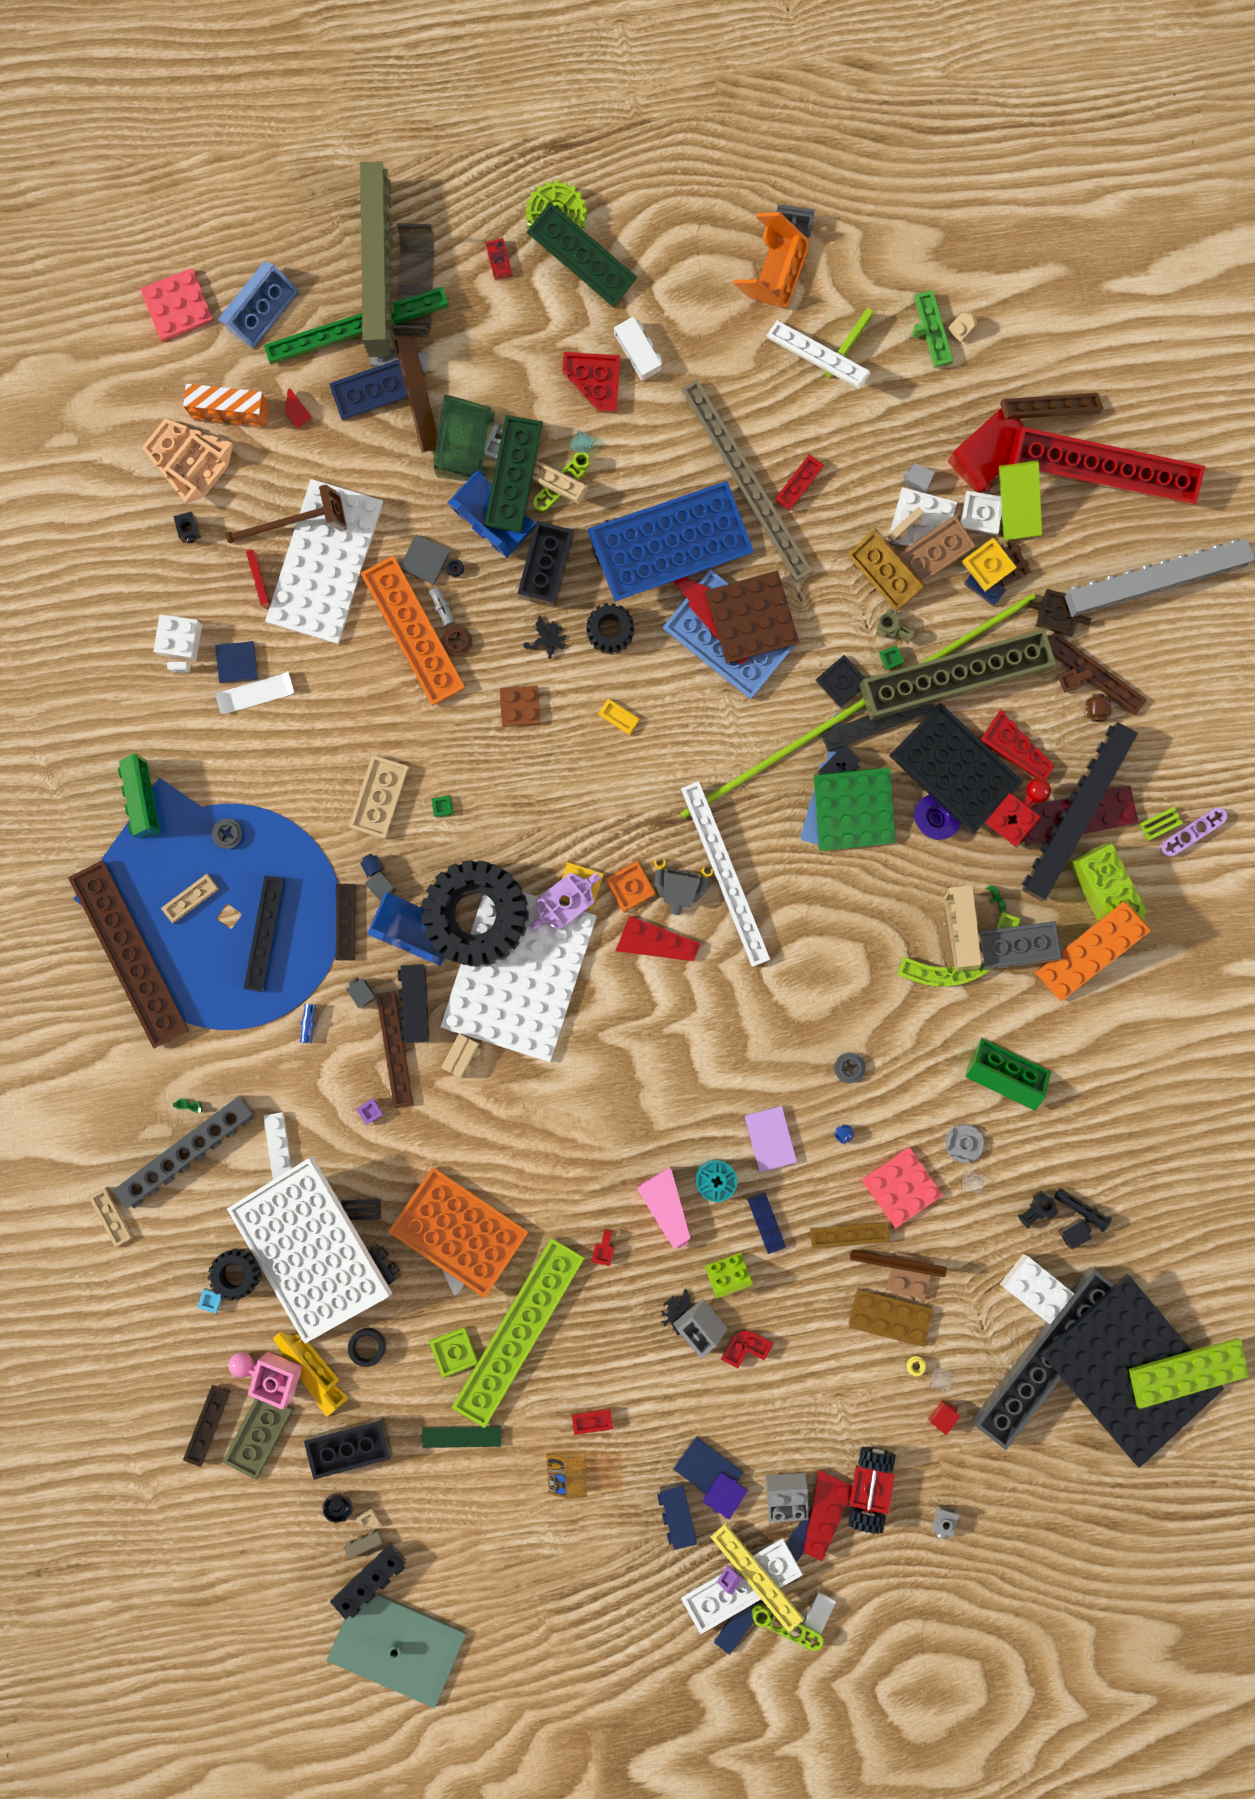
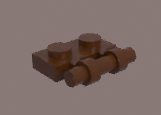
M1013 539L1007 542L1010 548L1007 551L1003 544L1000 545L1007 556L1010 558L1013 555L1018 563L1015 565L1017 568L1000 580L1002 587L1020 579L1019 570H1022L1025 576L1031 573L1028 567L1030 564L1023 558L1020 546L1016 545Z

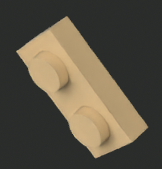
M920 507L915 509L891 531L889 538L893 542L897 539L902 540L909 533L907 530L911 526L915 528L922 521L921 516L924 511Z

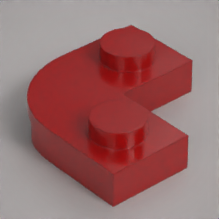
M741 1331L730 1339L721 1356V1360L737 1369L747 1352L765 1361L774 1343L753 1331Z

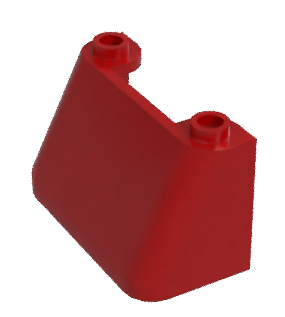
M1001 408L954 450L948 463L975 492H987L993 486L992 481L999 475V466L1008 465L1016 428L1025 427L1021 419L1005 420Z

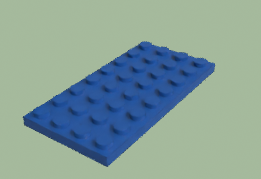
M728 481L588 529L614 602L754 553Z

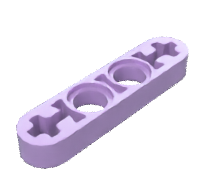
M1222 808L1210 810L1163 841L1160 846L1161 853L1166 857L1178 854L1222 825L1227 820L1226 811ZM1215 813L1221 814L1219 820L1210 823L1209 820L1215 817ZM1199 822H1203L1206 825L1204 832L1197 830ZM1183 832H1187L1190 835L1188 843L1181 840ZM1175 842L1179 844L1173 847L1172 851H1166L1168 845L1174 844Z

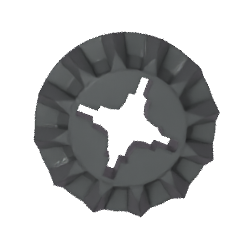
M225 818L216 822L212 828L211 835L218 847L230 849L236 847L241 842L243 833L241 826L235 820ZM221 829L223 831L231 829L230 833L234 838L227 837L224 839L225 835L221 832Z
M848 1052L842 1054L834 1064L835 1074L845 1083H855L865 1073V1063L855 1053ZM846 1060L851 1065H858L852 1069L853 1076L849 1071H842V1069L847 1067Z

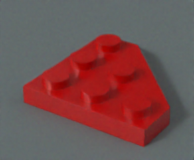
M564 352V375L598 412L617 413L620 355Z

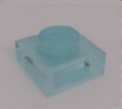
M578 430L569 448L575 452H585L588 454L595 439Z

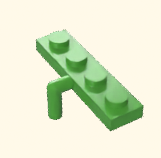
M933 290L916 294L914 301L921 324H915L912 337L925 336L934 368L952 364L953 358Z

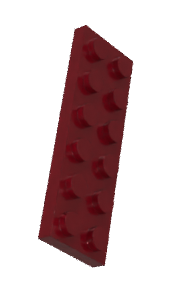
M1131 786L1107 790L1083 834L1139 823ZM1069 798L1037 804L1031 808L1042 820L1024 840L1025 846L1044 843L1050 840L1052 835L1049 833L1052 827L1060 822L1059 815L1063 808L1067 809L1070 804Z

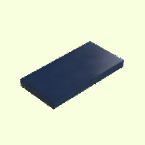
M399 359L329 383L342 421L408 398Z

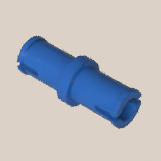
M304 1004L303 1020L300 1021V1025H302L300 1043L312 1044L313 1027L316 1025L314 1018L317 1005Z

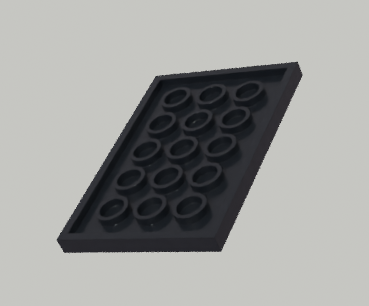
M941 702L889 755L971 835L975 834L988 820L1009 793L1012 794L1024 782Z

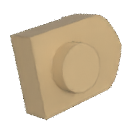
M963 312L947 329L961 342L976 327L977 319L974 314Z

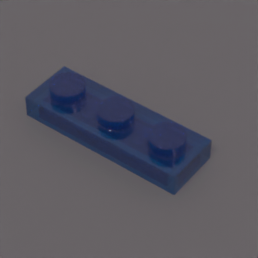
M763 1192L747 1198L767 1253L770 1254L786 1248L766 1193Z

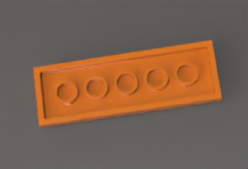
M1124 900L1061 951L1062 960L1047 962L1035 974L1060 1001H1063L1148 934L1151 928Z

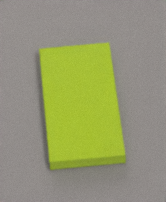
M1038 460L999 466L1003 539L1011 540L1042 535Z

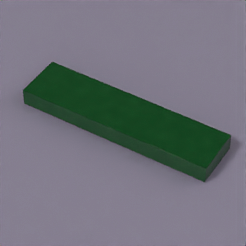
M433 1426L422 1428L423 1448L501 1447V1426H486L485 1428L482 1426Z

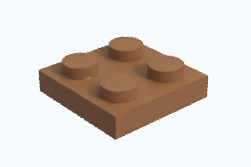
M895 1251V1258L934 1264L931 1260ZM891 1268L886 1289L925 1300L931 1275Z

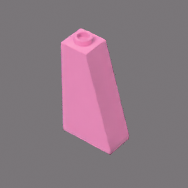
M668 1167L637 1186V1190L673 1248L678 1247L681 1249L689 1243L690 1235L671 1168Z

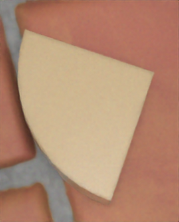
M373 1507L355 1518L360 1525L365 1527L377 1528L383 1524Z

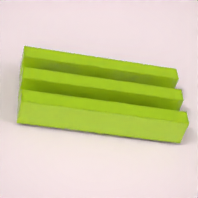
M1175 807L1139 824L1147 841L1183 824L1182 820L1179 819V814L1175 811ZM1169 813L1172 814L1171 817L1146 829L1145 825ZM1175 820L1176 823L1149 835L1148 832Z

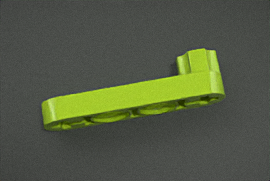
M577 452L573 460L561 473H572L573 479L578 481L590 469L588 454ZM578 461H580V462L585 461V464H584V465H578ZM544 487L533 500L534 509L539 513H545L562 496L559 494L553 495L549 489ZM545 493H547L549 498L545 501L546 506L543 507L541 505L538 507V500L544 501L546 499Z
M758 1603L752 1608V1617L757 1626H764L811 1651H818L823 1646L822 1635L817 1630L800 1623L797 1627H800L802 1632L799 1636L795 1637L784 1626L777 1628L773 1625L776 1616L766 1604ZM760 1612H764V1614L767 1617L761 1615V1617L758 1618L757 1614ZM806 1631H808V1637L813 1639L816 1636L818 1643L814 1642L813 1645H811L810 1639L805 1637Z

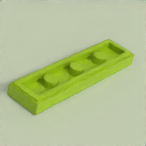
M867 307L838 350V354L844 357L848 354L871 320L873 310ZM825 370L824 375L828 378H831L833 374Z

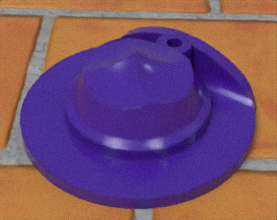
M930 795L923 797L916 805L914 812L916 825L927 837L934 840H945L953 836L959 829L960 823Z

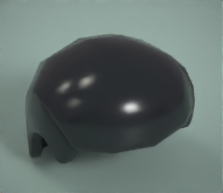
M341 1492L329 1495L322 1506L323 1515L328 1521L333 1523L345 1522L353 1513L352 1501L346 1494Z

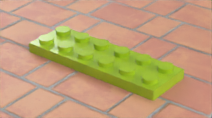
M1238 1337L1129 1369L1136 1405L1140 1409L1249 1377L1242 1341Z

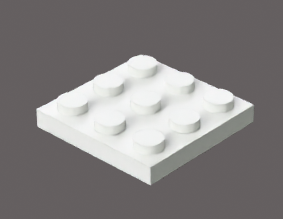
M902 487L890 533L918 507L924 511L921 516L922 521L915 528L911 526L907 530L909 533L902 540L897 539L893 542L888 536L887 541L889 544L907 548L954 515L957 502Z

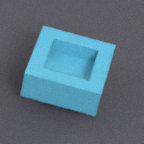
M204 1288L197 1308L217 1313L222 1299L220 1298L221 1295H216L213 1290Z

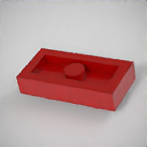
M610 1408L571 1415L574 1435L613 1429Z

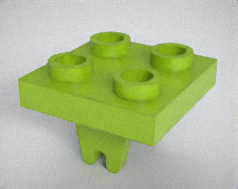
M741 1253L705 1266L716 1299L753 1285Z

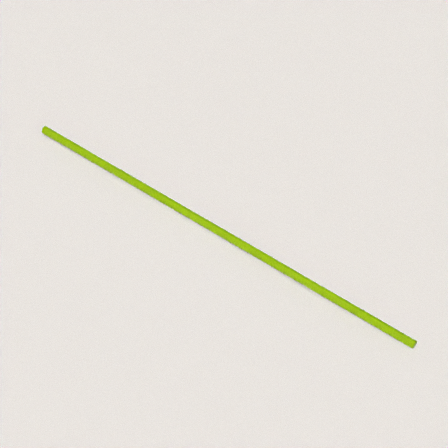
M1033 593L921 663L947 656L1027 606L1029 600L1035 601V595ZM864 699L706 796L707 803L710 804L866 706ZM688 808L680 813L683 819L691 815Z

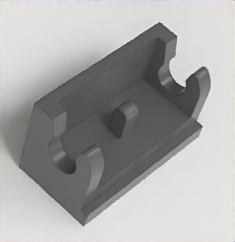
M778 204L776 212H781L805 237H810L815 209Z

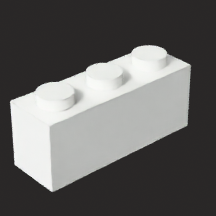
M631 317L614 327V335L643 382L661 371L663 361L659 353L655 354L652 349L653 343L651 339L645 337L643 333L644 328L640 321L636 322L635 318Z

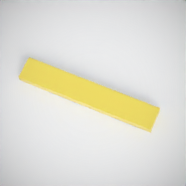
M726 1523L711 1535L712 1540L789 1633L804 1620V1617Z

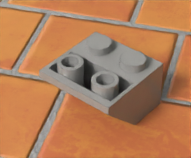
M701 1299L673 1323L701 1359L717 1346L727 1330L725 1324L704 1299Z
M805 1473L766 1475L769 1523L808 1520V1489Z

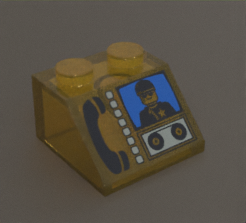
M585 1452L546 1454L549 1495L564 1498L587 1497Z

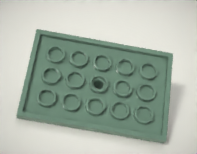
M374 1592L376 1596L368 1604L364 1602L359 1607L361 1611L354 1618L349 1616L346 1620L344 1619L327 1661L435 1708L467 1632Z

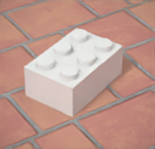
M1025 1254L1020 1257L1000 1283L1003 1288L1050 1325L1074 1295L1072 1291Z

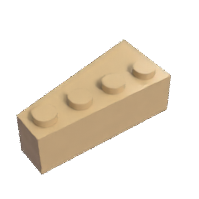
M973 885L950 887L944 896L955 971L979 969L984 959L983 953L979 948L981 940L977 930L978 921L975 912Z

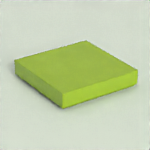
M466 1326L429 1340L442 1378L475 1366L478 1363V1358Z

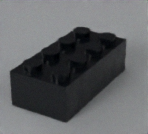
M536 521L517 593L519 599L553 608L556 607L574 539V530Z
M383 1416L307 1436L304 1440L313 1480L386 1461L393 1455Z

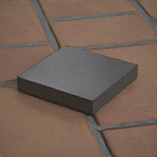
M416 534L400 568L417 578L435 585L451 551Z

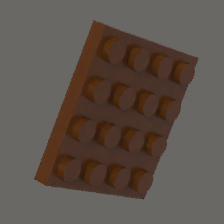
M778 570L704 592L726 664L800 643Z

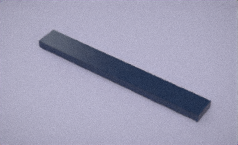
M809 1514L808 1520H801L786 1540V1544L796 1562L804 1553L807 1527L810 1521ZM762 1599L731 1616L714 1639V1643L730 1655L754 1622L752 1617L754 1605L758 1603L765 1604Z

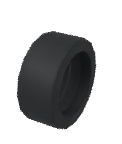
M374 1328L358 1330L348 1343L350 1359L361 1367L375 1365L382 1359L386 1351L384 1336ZM363 1336H371L378 1343V1352L372 1358L364 1359L356 1352V1343Z

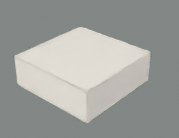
M167 662V669L172 673H190L191 665L187 662Z

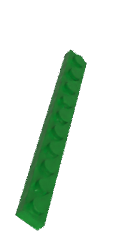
M443 287L394 302V313H391V319H393L395 325L449 307ZM362 313L265 344L264 347L269 363L272 365L361 336Z

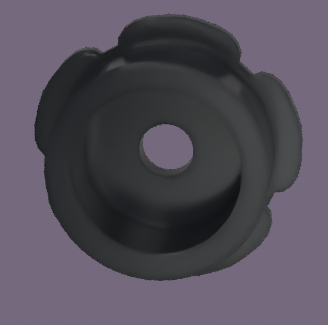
M458 559L448 561L446 567L447 574L453 578L463 574L464 566L462 561Z

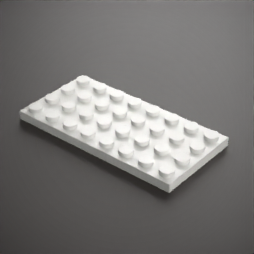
M313 479L310 480L300 513L323 507L319 486L326 483ZM326 484L340 493L348 530L340 532L326 524L325 515L296 523L265 622L339 645L361 576L360 573L362 572L384 502L380 499Z

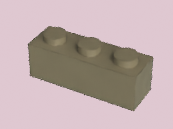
M373 1529L365 1536L363 1534L354 1541L346 1542L344 1550L348 1559H351L382 1544L384 1540L379 1529L376 1531Z

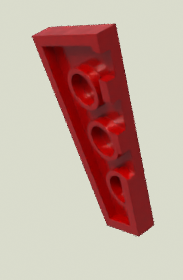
M1000 709L980 740L987 747L1034 778L1046 780L1055 766L1017 728V725L1005 715L1006 713Z
M629 916L615 952L694 962L701 943Z
M820 1470L817 1471V1481L813 1493V1504L810 1510V1521L807 1527L803 1552L823 1562L850 1499L852 1486Z

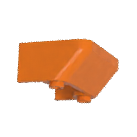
M781 212L757 213L756 218L766 226L763 240L769 247L759 280H734L733 284L751 299L776 307H788L808 252V239Z

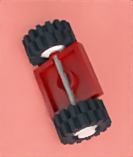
M861 1447L859 1465L855 1467L849 1506H853L850 1511L849 1527L858 1529V1531H865V1533L870 1532L871 1534H882L884 1532L886 1515L884 1514H889L895 1473H891L894 1470L896 1454H893V1452L875 1447Z

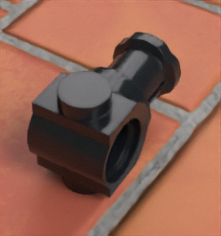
M1042 1190L1032 1196L1033 1200L1029 1204L1030 1208L1024 1213L1017 1215L1018 1219L1027 1229L1037 1219L1042 1220L1045 1217L1051 1219L1058 1214L1055 1201L1044 1194ZM1044 1200L1049 1201V1207L1046 1210H1043L1041 1207Z

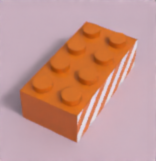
M186 384L183 406L193 420L199 422L212 420V422L218 424L230 422L236 426L249 424V426L255 428L267 425L269 403L261 391Z

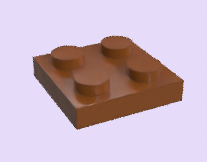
M538 686L500 688L502 727L540 724Z

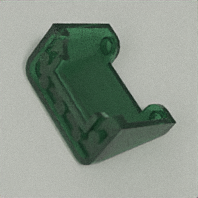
M444 395L434 456L436 477L467 481L476 471H480L486 477L487 467L484 466L483 457L488 426H490V423H494L495 411H492V407L452 395Z

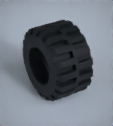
M605 603L604 606L600 607L599 605L595 611L593 610L590 613L591 616L588 617L586 625L587 637L590 644H593L596 650L599 649L604 654L609 652V655L613 654V652L620 653L622 649L625 650L627 645L632 642V637L634 636L633 618L629 615L628 610H624L623 606L619 605L618 607L616 603H612V605ZM611 619L620 623L622 630L617 637L606 638L600 634L599 626L605 620Z
M236 1248L220 1254L213 1260L212 1266L209 1267L208 1272H210L208 1280H211L209 1285L211 1288L214 1287V1293L216 1295L220 1294L222 1299L228 1298L230 1301L234 1299L239 1300L253 1292L260 1282L261 1273H259V1269L261 1267L257 1265L256 1259L252 1257V1253H247L244 1249L237 1250ZM235 1263L241 1266L245 1274L242 1284L233 1285L228 1282L225 1277V1269L228 1264Z

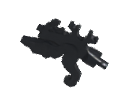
M539 616L535 625L537 627L536 631L541 638H538L533 645L525 642L523 647L535 650L538 646L545 645L547 646L546 653L548 654V659H551L556 646H559L561 650L566 646V644L559 643L561 640L565 641V635L562 637L557 636L559 634L558 631H562V628L555 625L553 621L552 624H547L550 631L548 633L546 625L543 623L541 616Z
M684 1289L679 1302L678 1297L674 1299V1296H671V1299L663 1303L664 1307L668 1305V1313L661 1311V1316L668 1317L667 1320L661 1322L664 1323V1326L668 1322H672L673 1331H676V1335H680L673 1323L686 1313L684 1311L690 1305V1296L687 1289Z

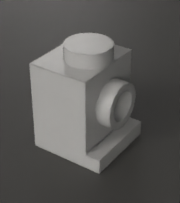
M937 1505L932 1529L936 1532L937 1537L947 1539L948 1536H954L957 1520L960 1516L957 1510ZM945 1522H949L947 1528L943 1527Z

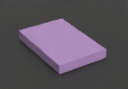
M782 1106L744 1116L759 1172L797 1162Z

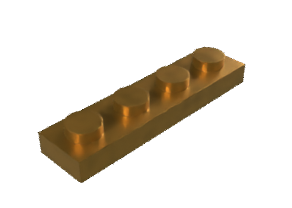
M888 1222L810 1228L812 1249L890 1242Z

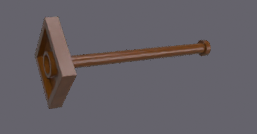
M326 484L319 486L323 507L234 533L231 531L227 532V541L231 544L241 538L325 515L326 524L340 532L348 530L340 493Z

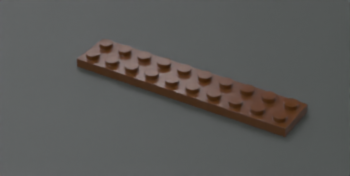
M101 860L68 877L153 1049L190 1031L105 861Z

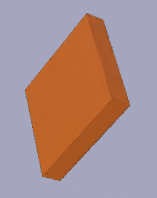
M639 861L605 879L623 913L657 895Z

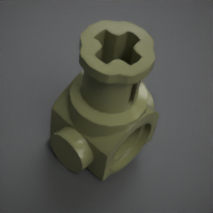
M887 609L886 613L880 617L877 623L878 629L876 634L883 638L889 635L892 637L896 635L906 640V643L909 644L916 628H910L902 624V620L897 616L898 613ZM882 620H889L891 627H885L882 624Z

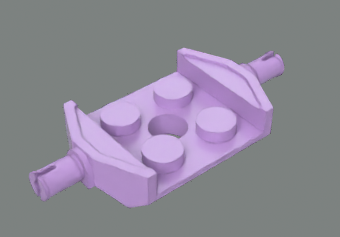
M595 872L590 878L584 880L573 873H569L536 899L539 916L529 926L535 931L542 924H547L560 931L594 904L591 887L601 877ZM562 896L570 898V904L566 907L561 906L559 903Z

